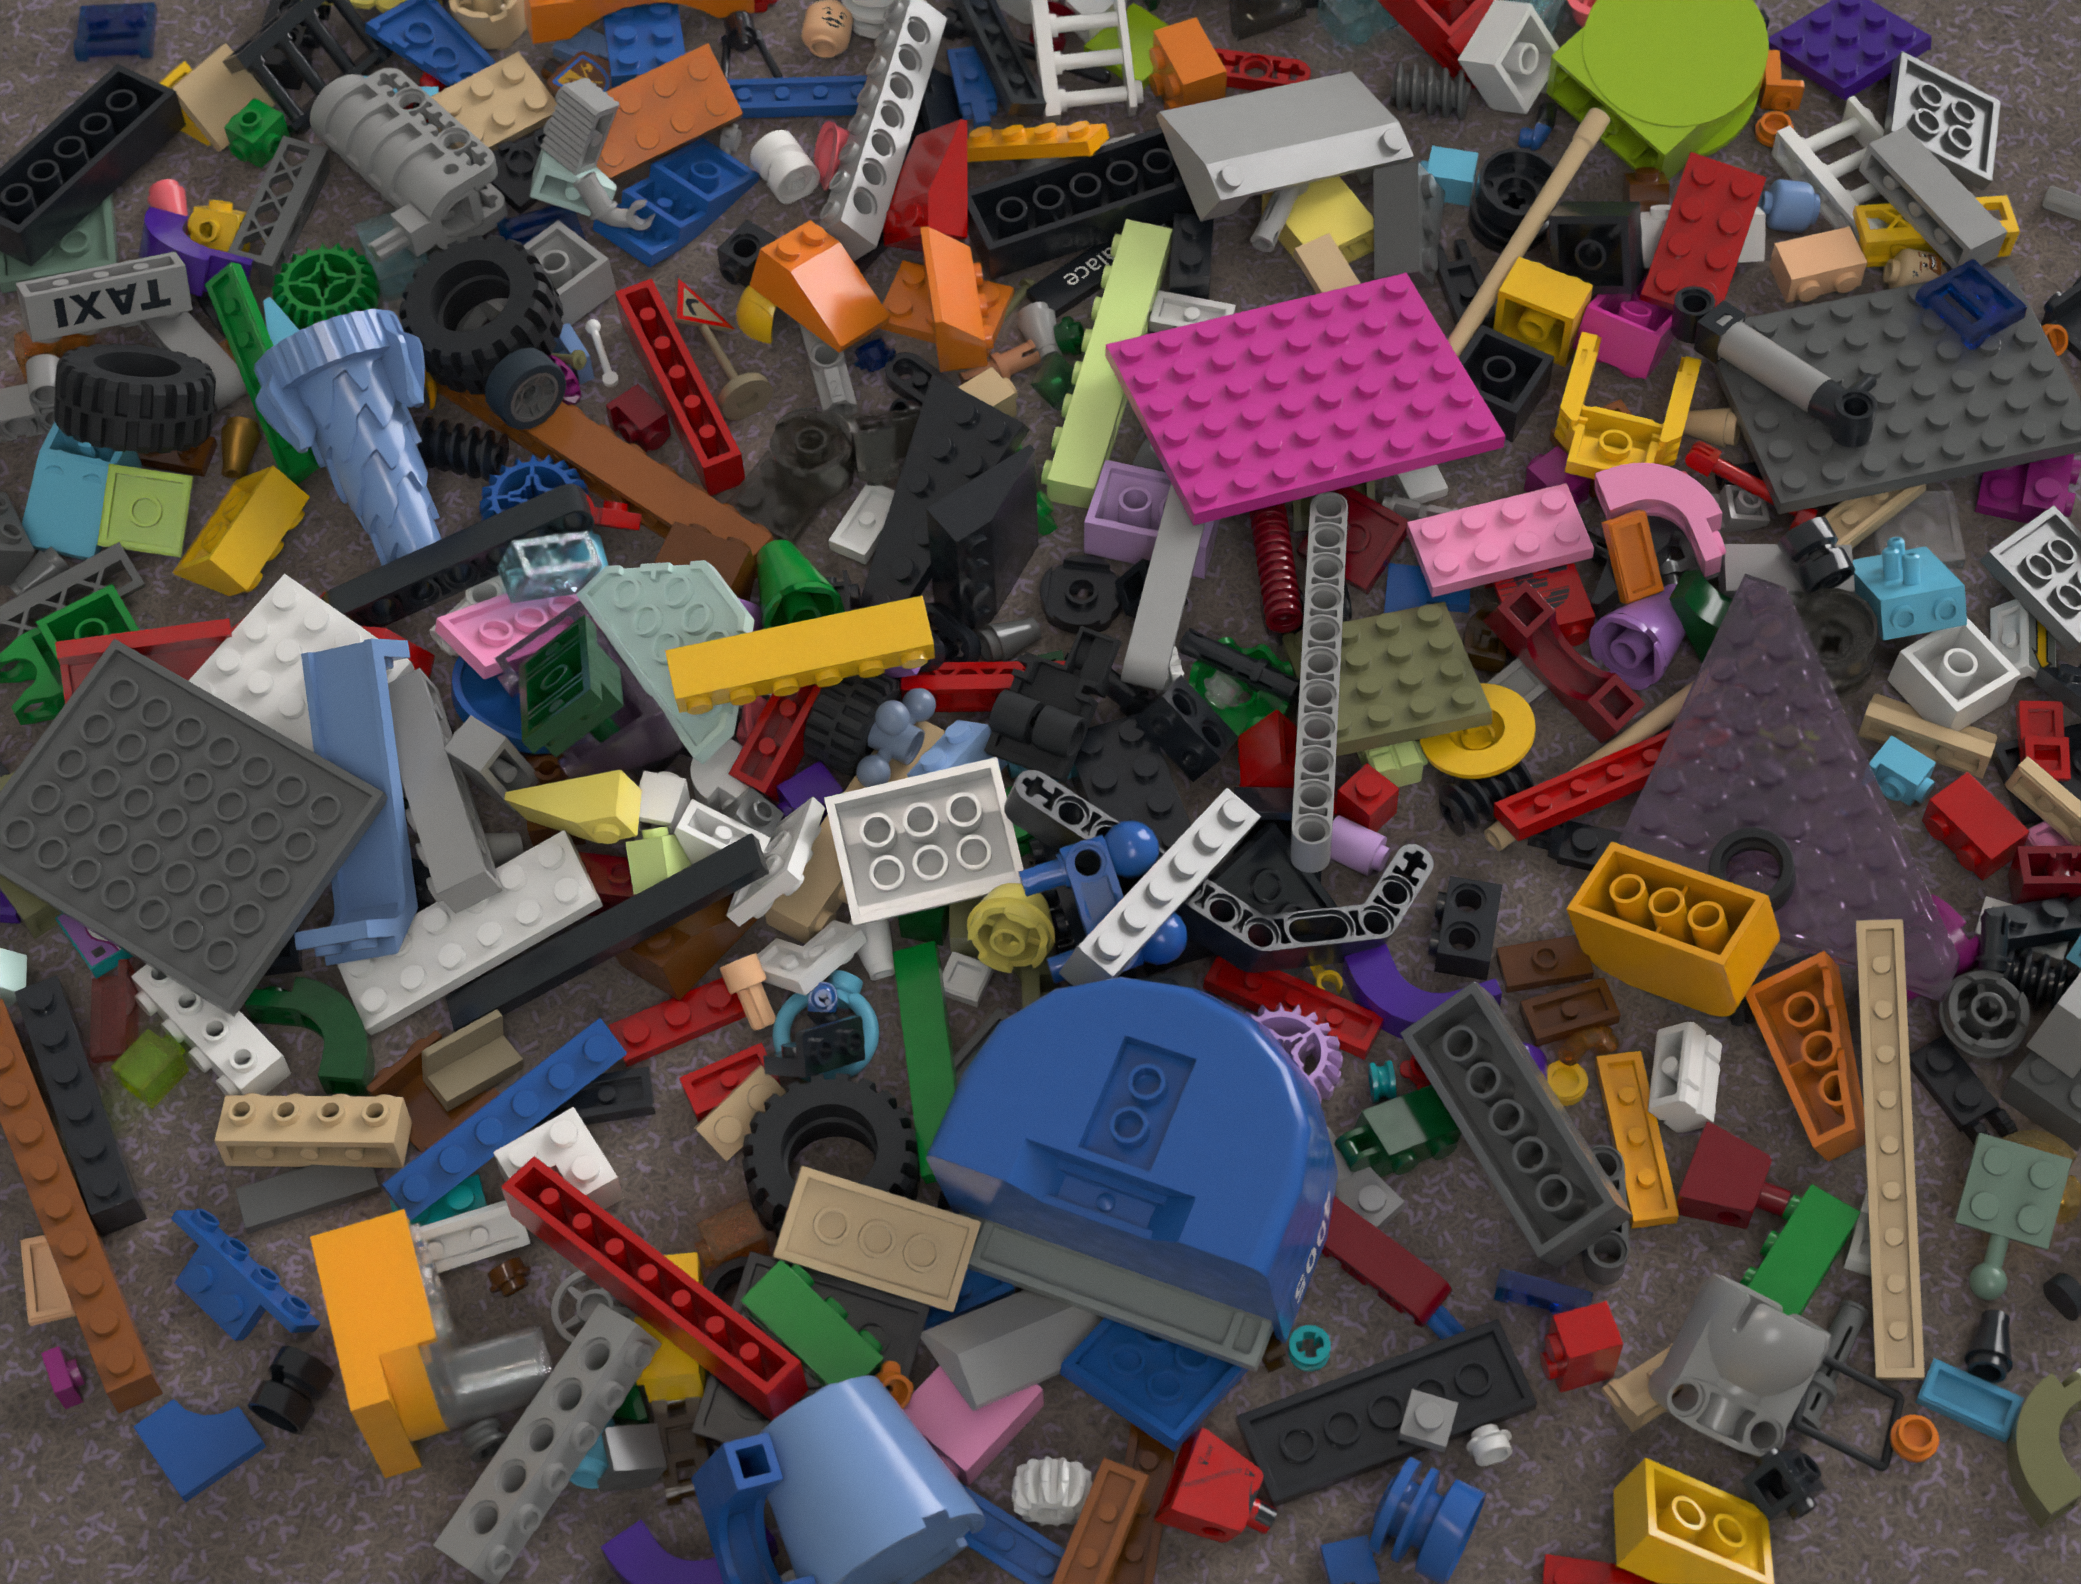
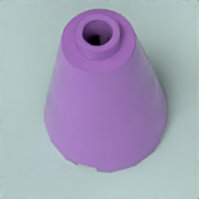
M1669 584L1664 587L1662 592L1632 602L1604 615L1591 628L1589 645L1596 663L1602 660L1606 667L1611 669L1608 672L1616 673L1631 689H1646L1649 685L1659 681L1686 634L1669 600L1677 584Z

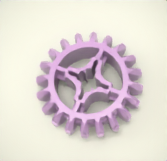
M1281 1002L1276 1006V1012H1269L1262 1004L1258 1009V1017L1246 1011L1245 1015L1267 1026L1307 1077L1318 1095L1320 1104L1322 1099L1330 1100L1333 1095L1334 1086H1337L1340 1082L1341 1071L1339 1069L1342 1067L1343 1056L1339 1052L1340 1043L1338 1037L1327 1036L1331 1031L1329 1022L1316 1025L1315 1023L1318 1021L1316 1012L1304 1017L1301 1015L1302 1010L1299 1004L1292 1012L1284 1011L1285 1008ZM1312 1054L1318 1066L1308 1076L1304 1072L1306 1057Z

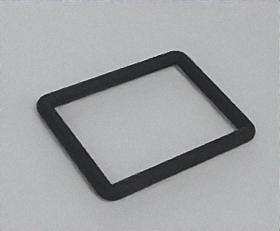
M1826 1355L1822 1364L1895 1400L1881 1461L1801 1422L1810 1384L1792 1416L1793 1427L1797 1431L1878 1471L1887 1470L1893 1453L1890 1443V1432L1895 1422L1901 1418L1904 1405L1903 1395L1899 1391Z

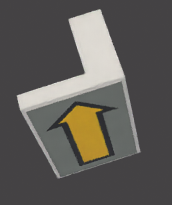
M2017 599L1990 608V642L2021 673L2018 680L2028 676L2035 680L2040 667H2056V640L2031 613L2022 607Z

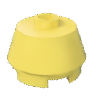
M1006 883L995 887L972 909L968 916V941L972 940L973 945L979 951L978 959L983 964L997 971L1012 973L1013 967H1025L1032 964L1034 969L1043 962L1046 955L1053 948L1055 932L1048 902L1041 893L1026 897L1022 884Z

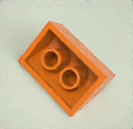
M921 227L925 279L940 372L988 366L986 350L994 349L991 325L983 326L982 318L989 317L986 294H978L977 287L983 286L981 263H973L969 246L930 227Z

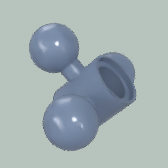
M923 688L911 689L904 695L902 703L896 700H889L882 703L876 710L875 722L868 736V746L877 750L878 753L861 759L856 769L857 778L864 787L884 784L889 781L891 776L889 762L892 758L905 765H909L918 755L924 742L925 732L914 725L916 722H924L931 718L936 708L935 698L928 690Z

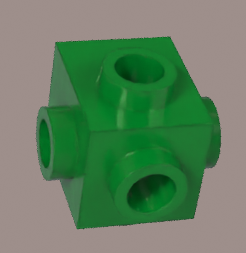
M253 98L238 114L232 116L228 124L224 126L230 152L242 162L248 161L259 168H262L274 157L283 136L290 137L284 114L256 98Z

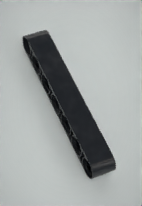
M565 484L338 585L325 592L321 599L359 626L385 627L589 534L595 522L585 492L580 486L575 484Z

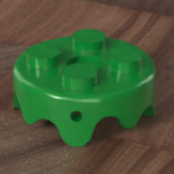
M1223 637L1218 640L1257 660L1264 658L1271 662L1272 667L1294 676L1290 662L1280 661L1265 644H1258L1252 648H1242L1236 645L1233 638ZM1197 660L1192 665L1188 683L1237 736L1244 733L1276 709L1289 718L1293 705L1261 690L1258 692L1248 689V684ZM1235 691H1245L1252 698L1245 703H1237L1231 700L1229 695Z

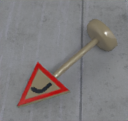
M677 278L675 282L674 322L699 327L701 334L730 380L722 388L718 397V405L724 416L730 420H741L762 411L769 404L773 396V388L764 375L756 372L738 375L711 331L713 329L730 333L736 329L681 279Z

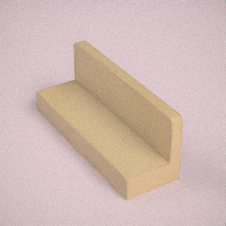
M1880 694L1873 695L1858 736L1881 744H1885L1892 735L1936 763L1965 773L1969 772L1971 775L1982 779L1997 741L1996 734L1970 725L1960 731H1955L1926 721L1911 705Z

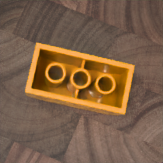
M1612 841L1566 908L1581 949L1590 956L1591 962L1599 969L1630 986L1700 1012L1719 1017L1730 1016L1736 1011L1780 942L1779 929L1768 895Z

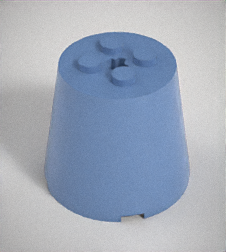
M860 1376L837 1384H829L776 1417L760 1432V1434L769 1432L783 1476V1480L768 1494L767 1498L796 1579L814 1575L816 1584H913L933 1573L955 1557L968 1545L963 1536L969 1530L972 1534L980 1532L985 1524V1517L979 1506L889 1391L875 1376Z

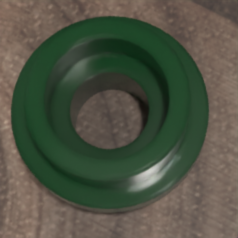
M1071 316L1063 317L1061 323L1054 325V335L1058 348L1063 355L1069 353L1073 356L1080 355L1082 353L1081 347L1085 333L1083 325L1080 321L1075 322Z

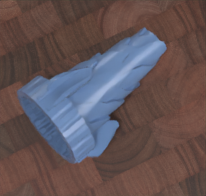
M367 309L320 321L295 332L293 335L284 338L278 344L269 348L254 366L255 374L261 386L255 399L258 411L267 423L299 453L307 452L308 448L311 447L319 467L326 466L340 500L344 504L348 502L362 527L369 534L381 566L441 540L442 538L434 521L440 518L427 488L428 471L416 445L421 443L422 440L408 407L419 408L424 404L425 361L423 346L419 337L404 332L395 312Z

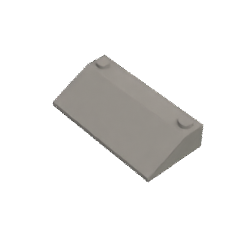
M1352 71L1160 111L1156 115L1200 221L1234 214L1250 196L1356 173L1361 185L1373 182V169L1408 163L1414 157L1399 121Z

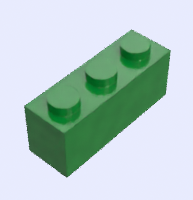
M1811 1184L1803 1198L1796 1194L1792 1197L1781 1217L1787 1221V1224L1781 1233L1774 1230L1771 1231L1759 1252L1760 1255L1765 1257L1758 1270L1750 1266L1740 1284L1779 1303L1783 1309L1782 1313L1788 1316L1791 1314L1801 1316L1853 1232L1861 1212Z
M780 1260L741 1299V1309L775 1342L799 1359L803 1369L822 1387L855 1377L874 1376L882 1367L884 1357L879 1354L883 1349L882 1345L865 1329L857 1333L845 1321L849 1317L846 1310L831 1296L823 1300L811 1288L815 1284L814 1280L796 1263L790 1268Z

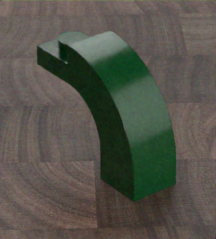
M297 976L295 977L292 992L275 986L265 987L263 990H253L245 1001V1006L253 1023L302 1027L322 1037L324 1049L318 1078L325 1094L370 1097L366 1087L374 1078L375 1060L373 1049L358 1012L345 996L322 982Z

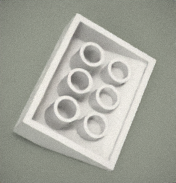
M997 757L824 797L853 927L987 896L995 887L1002 884H1022L1018 872L1024 869L1013 823L1004 812V804L1007 797Z

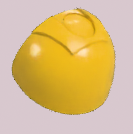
M748 285L742 293L736 308V320L741 331L754 340L771 344L776 305Z

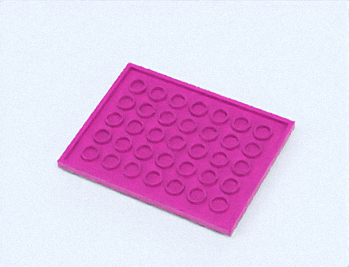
M1407 273L1106 344L1105 357L1193 526L1504 448L1505 434Z

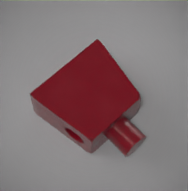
M1706 1121L1678 1194L1676 1204L1678 1213L1681 1216L1747 1229L1755 1207L1782 1217L1791 1191L1765 1182L1773 1160L1770 1155Z

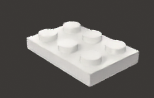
M814 797L810 798L778 823L763 853L769 874L734 893L726 916L738 927L753 916L756 919L762 917L771 908L775 899L783 893L786 896L793 894L803 883L805 876L802 873L805 865L813 855L811 848L814 840L821 832L822 828L819 825L825 807Z

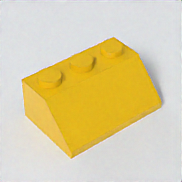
M274 465L235 480L172 573L228 596L242 592H251L263 577L260 571L265 563L274 559L282 550L284 543L281 540L286 532L295 528L304 517L305 512L302 508L310 496Z

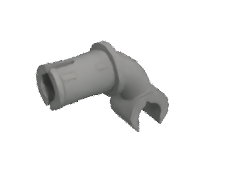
M594 171L573 183V186L578 190L591 212L589 215L591 220L597 219L613 227H631L639 231L651 226L655 214L647 219H641L635 215L636 210L643 208L647 200H637L631 204L629 209L616 207L618 205L617 202L610 200Z

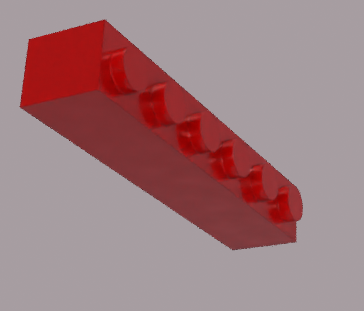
M652 278L615 291L620 322L667 412L704 489L708 492L709 496H713L746 483L742 454Z

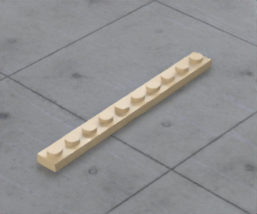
M1903 919L1856 921L1875 1376L1876 1380H1924Z

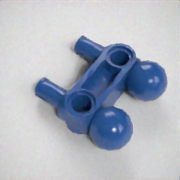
M1133 820L1123 821L1111 827L1104 837L1100 835L1059 848V853L1056 854L1057 859L1019 871L1018 873L1026 897L1063 885L1067 889L1071 888L1087 937L1124 898L1117 875L1125 878H1136L1146 874L1157 862L1160 852L1159 842L1153 830L1144 823ZM1088 850L1098 856L1100 867L1095 875L1084 876L1075 868V858L1078 853ZM1174 912L1123 972L1144 965V961L1154 965H1162L1177 959L1185 950L1188 939L1187 928L1182 918ZM1075 949L1046 958L1054 984L1066 980L1059 972Z

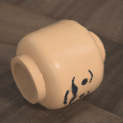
M821 0L812 3L806 10L801 34L803 43L818 57L831 58L843 53L849 46L854 22L853 16L837 0Z

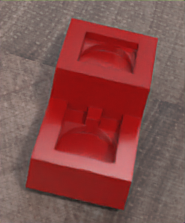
M2019 700L2015 710L2020 761L2022 762L2028 756L2056 781H2069L2071 779L2069 737H2064L2062 702Z

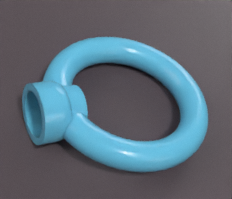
M835 970L828 976L826 982L833 985L837 991L838 1008H850L856 1016H861L865 1039V1060L823 1072L824 1079H835L836 1073L850 1074L851 1077L858 1074L872 1059L879 1041V1023L875 1011L860 994L863 981L849 972ZM798 993L793 994L780 1008L773 1025L772 1038L775 1052L782 1051V1044L791 1042L790 1031L792 1023L799 1012L808 1006L809 993L806 996ZM798 1077V1078H800V1079H802V1080H805V1081H807V1082H811L810 1077H807V1078Z

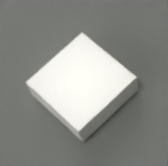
M1437 464L1394 475L1405 499L1418 501L1422 504L1445 497L1448 494V486Z
M952 952L942 973L945 996L978 1007L994 969L983 964L980 960Z

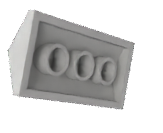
M1023 1290L923 1331L920 1338L970 1408L975 1411L1060 1374L1061 1363L1094 1330L1104 1317L1032 1291Z

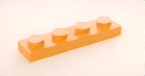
M1079 121L1067 126L1045 123L1038 127L1024 128L1023 125L1017 124L1005 129L993 130L990 126H983L974 129L969 134L970 137L967 139V162L1092 156L1110 137L1105 123L1089 124L1088 121Z
M1641 1051L1596 1056L1595 1069L1613 1148L1619 1151L1624 1160L1627 1207L1633 1215L1629 1219L1631 1229L1677 1223L1679 1213L1657 1118L1648 1111L1650 1087Z

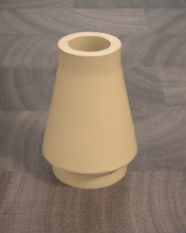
M1731 408L1696 410L1688 412L1683 435H1689L1726 448V444L1737 445L1741 430Z

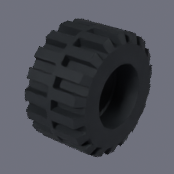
M882 673L871 678H862L859 675L842 678V681L836 685L822 687L806 723L803 741L804 754L850 777H855L858 763L864 757L871 755L874 750L868 746V736L875 722L876 710L886 701L896 700L900 702V682Z

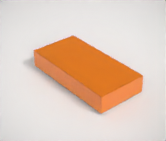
M1637 509L1601 522L1620 602L1630 604L1664 591L1646 511Z

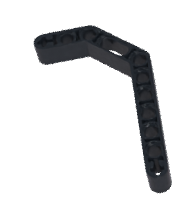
M1037 770L1023 771L1017 776L1004 804V812L1012 823L1058 853L1059 848L1100 835L1104 837L1111 827L1120 823L1054 779ZM1417 844L1402 846L1380 877L1365 903L1361 905L1263 915L1206 878L1175 913L1182 918L1186 925L1187 936L1245 972L1257 973L1344 963V956L1377 948L1388 942L1431 874L1434 867L1433 858L1424 847ZM1159 848L1160 852L1157 861L1166 853L1161 848ZM1087 850L1077 854L1075 864L1095 875L1099 870L1100 860L1094 852ZM1403 872L1410 877L1406 879L1404 876H1401V874ZM1117 875L1122 894L1126 895L1144 875L1136 878H1125ZM1323 933L1331 936L1334 940L1301 943L1292 938V936Z

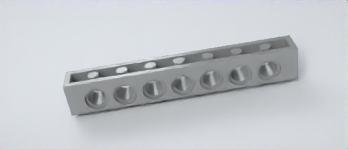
M894 0L884 13L885 24L875 41L877 48L874 58L866 69L868 77L865 86L857 97L859 105L856 114L848 125L850 133L846 144L838 156L840 164L837 173L829 184L831 192L828 201L820 212L819 217L822 219L820 227L841 242L853 262L878 245L887 216L886 211H888L947 21L945 16L924 0Z

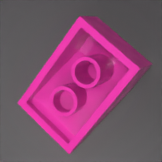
M1644 276L1643 281L1632 294H1598L1587 305L1572 349L1577 350L1582 332L1598 335L1602 340L1596 362H1605L1617 367L1622 374L1628 377L1646 380L1659 365L1675 337L1671 331L1673 311L1639 300L1646 279Z

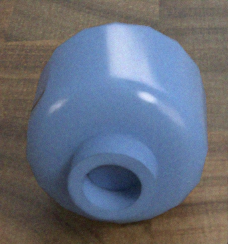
M1777 179L1772 183L1768 191L1761 193L1759 208L1766 214L1765 221L1770 229L1802 233L1809 225L1816 223L1821 201L1820 195L1814 192L1811 184L1801 181Z

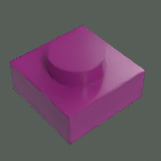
M60 1346L41 1353L54 1394L65 1410L83 1403L79 1387L85 1385L86 1380L76 1358L68 1360Z

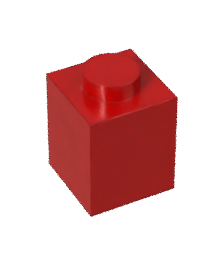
M1366 763L1338 789L1336 815L1345 817L1377 832L1397 813L1399 788Z

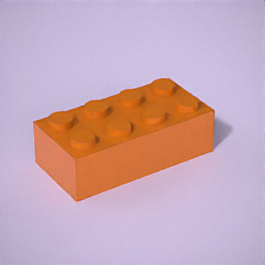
M709 43L607 91L608 96L613 97L614 101L619 102V107L596 166L613 181L740 120L743 112Z

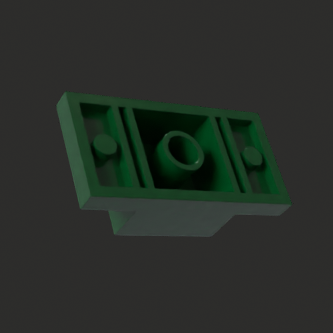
M585 614L519 664L522 742L533 754L545 746L556 758L587 733H590L604 747L603 749L606 752L615 750L624 742L627 737L626 731L621 729L610 717L624 706L620 668L597 644L596 626Z

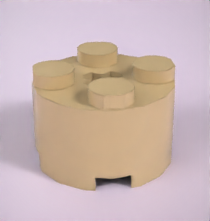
M448 0L452 17L483 49L495 48L497 50H504L509 48L526 30L524 0Z

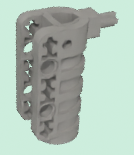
M383 68L366 78L357 74L345 75L329 83L317 96L310 113V125L314 134L332 151L338 153L348 166L361 174L362 178L371 187L380 192L397 209V211L390 214L394 229L367 245L368 250L373 254L374 260L377 263L384 261L405 247L416 257L431 249L434 245L446 250L448 248L447 244L456 240L463 243L468 241V237L483 236L506 220L508 213L505 198L490 183L498 174L492 150L399 69ZM414 102L420 104V106L415 109H403L407 105ZM428 119L430 124L426 125L425 120ZM439 127H441V131H442L440 134H439V131H438V129H437V128H439ZM456 142L465 143L459 149L452 150L449 147ZM472 158H473V161H474V163H475V164H473V165H471V161H470ZM482 201H483V203H484V205H485L486 207H483V208H482V205H481V202H482Z

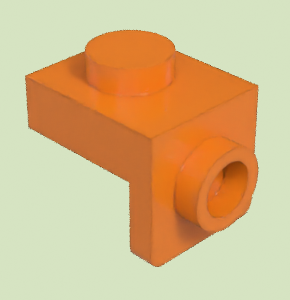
M1768 50L1767 64L1759 91L1760 109H1773L1780 112L1799 110L1804 92V81L1781 80L1780 50Z

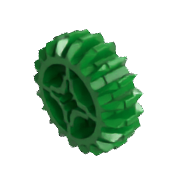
M323 243L320 249L315 251L306 247L304 255L300 256L292 253V263H281V273L274 275L275 286L272 287L273 301L299 330L350 312L378 309L380 286L377 281L376 271L369 264L365 255H358L353 247L345 251L339 243L332 249H328Z

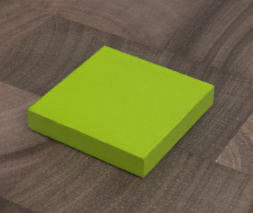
M1133 2L1126 8L1134 80H1141L1142 88L1144 89L1150 84L1149 75L1153 74V65L1149 55V49L1153 48V31L1169 25ZM1117 27L1103 28L1084 45V52L1119 49ZM1121 64L1103 66L1123 79Z
M109 464L97 545L111 547L120 542L124 550L182 558L194 477Z

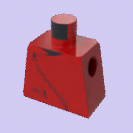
M1202 1427L1182 1443L1153 1520L1217 1542L1226 1543L1240 1535L1245 1526L1263 1535L1266 1534L1275 1520L1277 1509L1256 1498L1263 1479L1261 1469L1209 1430Z

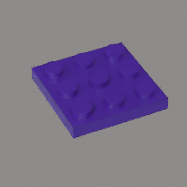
M1831 0L1768 38L1769 50H1780L1781 62L1844 101L1892 73L1893 61L1902 51L1916 58L1931 49V35L1871 0Z

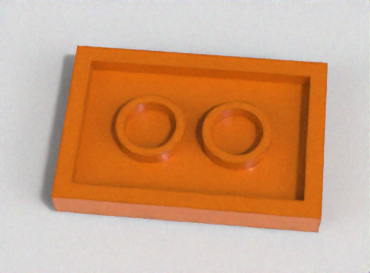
M903 260L882 304L890 315L889 322L879 329L935 343L924 265ZM983 280V286L977 287L978 294H986L989 317L982 318L983 326L991 325L994 344L1004 323L1008 306L1014 296V287ZM992 349L986 350V351H987V357H989V354H990V352H991Z

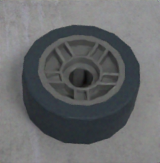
M534 348L519 349L502 359L489 375L485 387L486 403L508 426L517 430L531 429L545 422L561 404L566 390L565 375L560 367L543 352Z

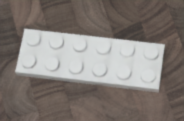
M563 830L496 868L503 891L455 914L442 900L416 913L398 954L337 964L366 1032L373 1035L383 1031L602 907V902L571 836Z

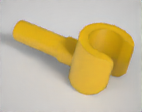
M1321 965L1309 967L1316 979L1314 986L1325 990L1321 983L1329 981L1335 985L1338 994H1340L1343 980L1338 972L1325 970Z

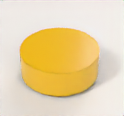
M1558 1060L1548 1066V1083L1563 1106H1570L1581 1101L1586 1094L1588 1086V1076L1585 1070L1578 1063L1570 1060Z

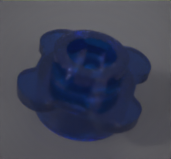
M883 338L875 339L861 345L854 351L858 359L854 362L855 367H860L861 370L867 369L868 372H874L885 367L888 358L893 356L896 351L894 348L890 349Z

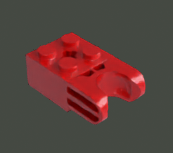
M1377 0L1443 69L1448 68L1449 74L1453 79H1455L1459 70H1463L1466 82L1471 80L1458 59L1494 0ZM1472 82L1471 89H1476Z

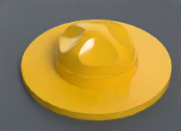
M1480 683L1492 710V724L1419 739L1426 759L1438 770L1448 775L1465 779L1487 778L1512 768L1528 753L1536 733L1534 714L1523 697L1513 690L1500 685Z

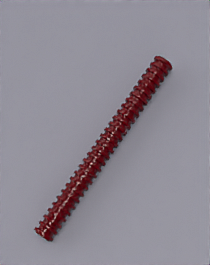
M1285 503L1250 511L1249 516L1251 519L1255 556L1257 558L1256 563L1261 586L1265 623L1273 632L1288 633L1300 627L1303 622V612L1294 555L1292 553L1293 547L1291 544L1287 509Z

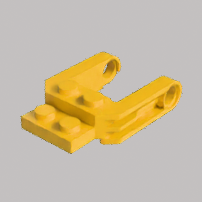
M1582 332L1554 433L1556 439L1569 453L1565 472L1595 479V473L1624 464L1654 463L1668 467L1675 465L1702 359L1681 356L1665 421L1663 424H1659L1651 419L1601 407H1587L1584 405L1602 338L1595 334Z

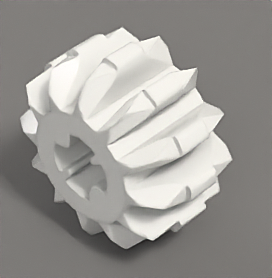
M1046 1456L1044 1460H1028L1027 1464L1017 1467L1016 1476L1013 1478L1012 1501L1014 1502V1512L1021 1515L1023 1520L1027 1522H1039L1040 1526L1053 1524L1059 1527L1063 1523L1076 1524L1093 1484L1091 1482V1472L1083 1468V1464L1077 1461L1067 1462L1065 1457L1051 1459Z

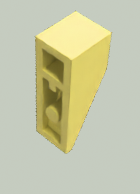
M620 769L505 792L504 800L528 821L559 831L565 830L568 834L598 844H613L620 839L637 836L642 790Z

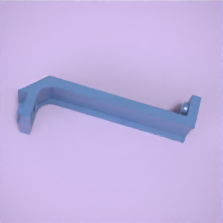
M367 639L360 643L301 654L314 753L379 789L388 797L383 809L331 880L334 900V918L329 927L294 933L296 950L314 949L315 957L325 956L326 966L398 954L418 909L386 670L394 668L393 661L410 658L408 640Z

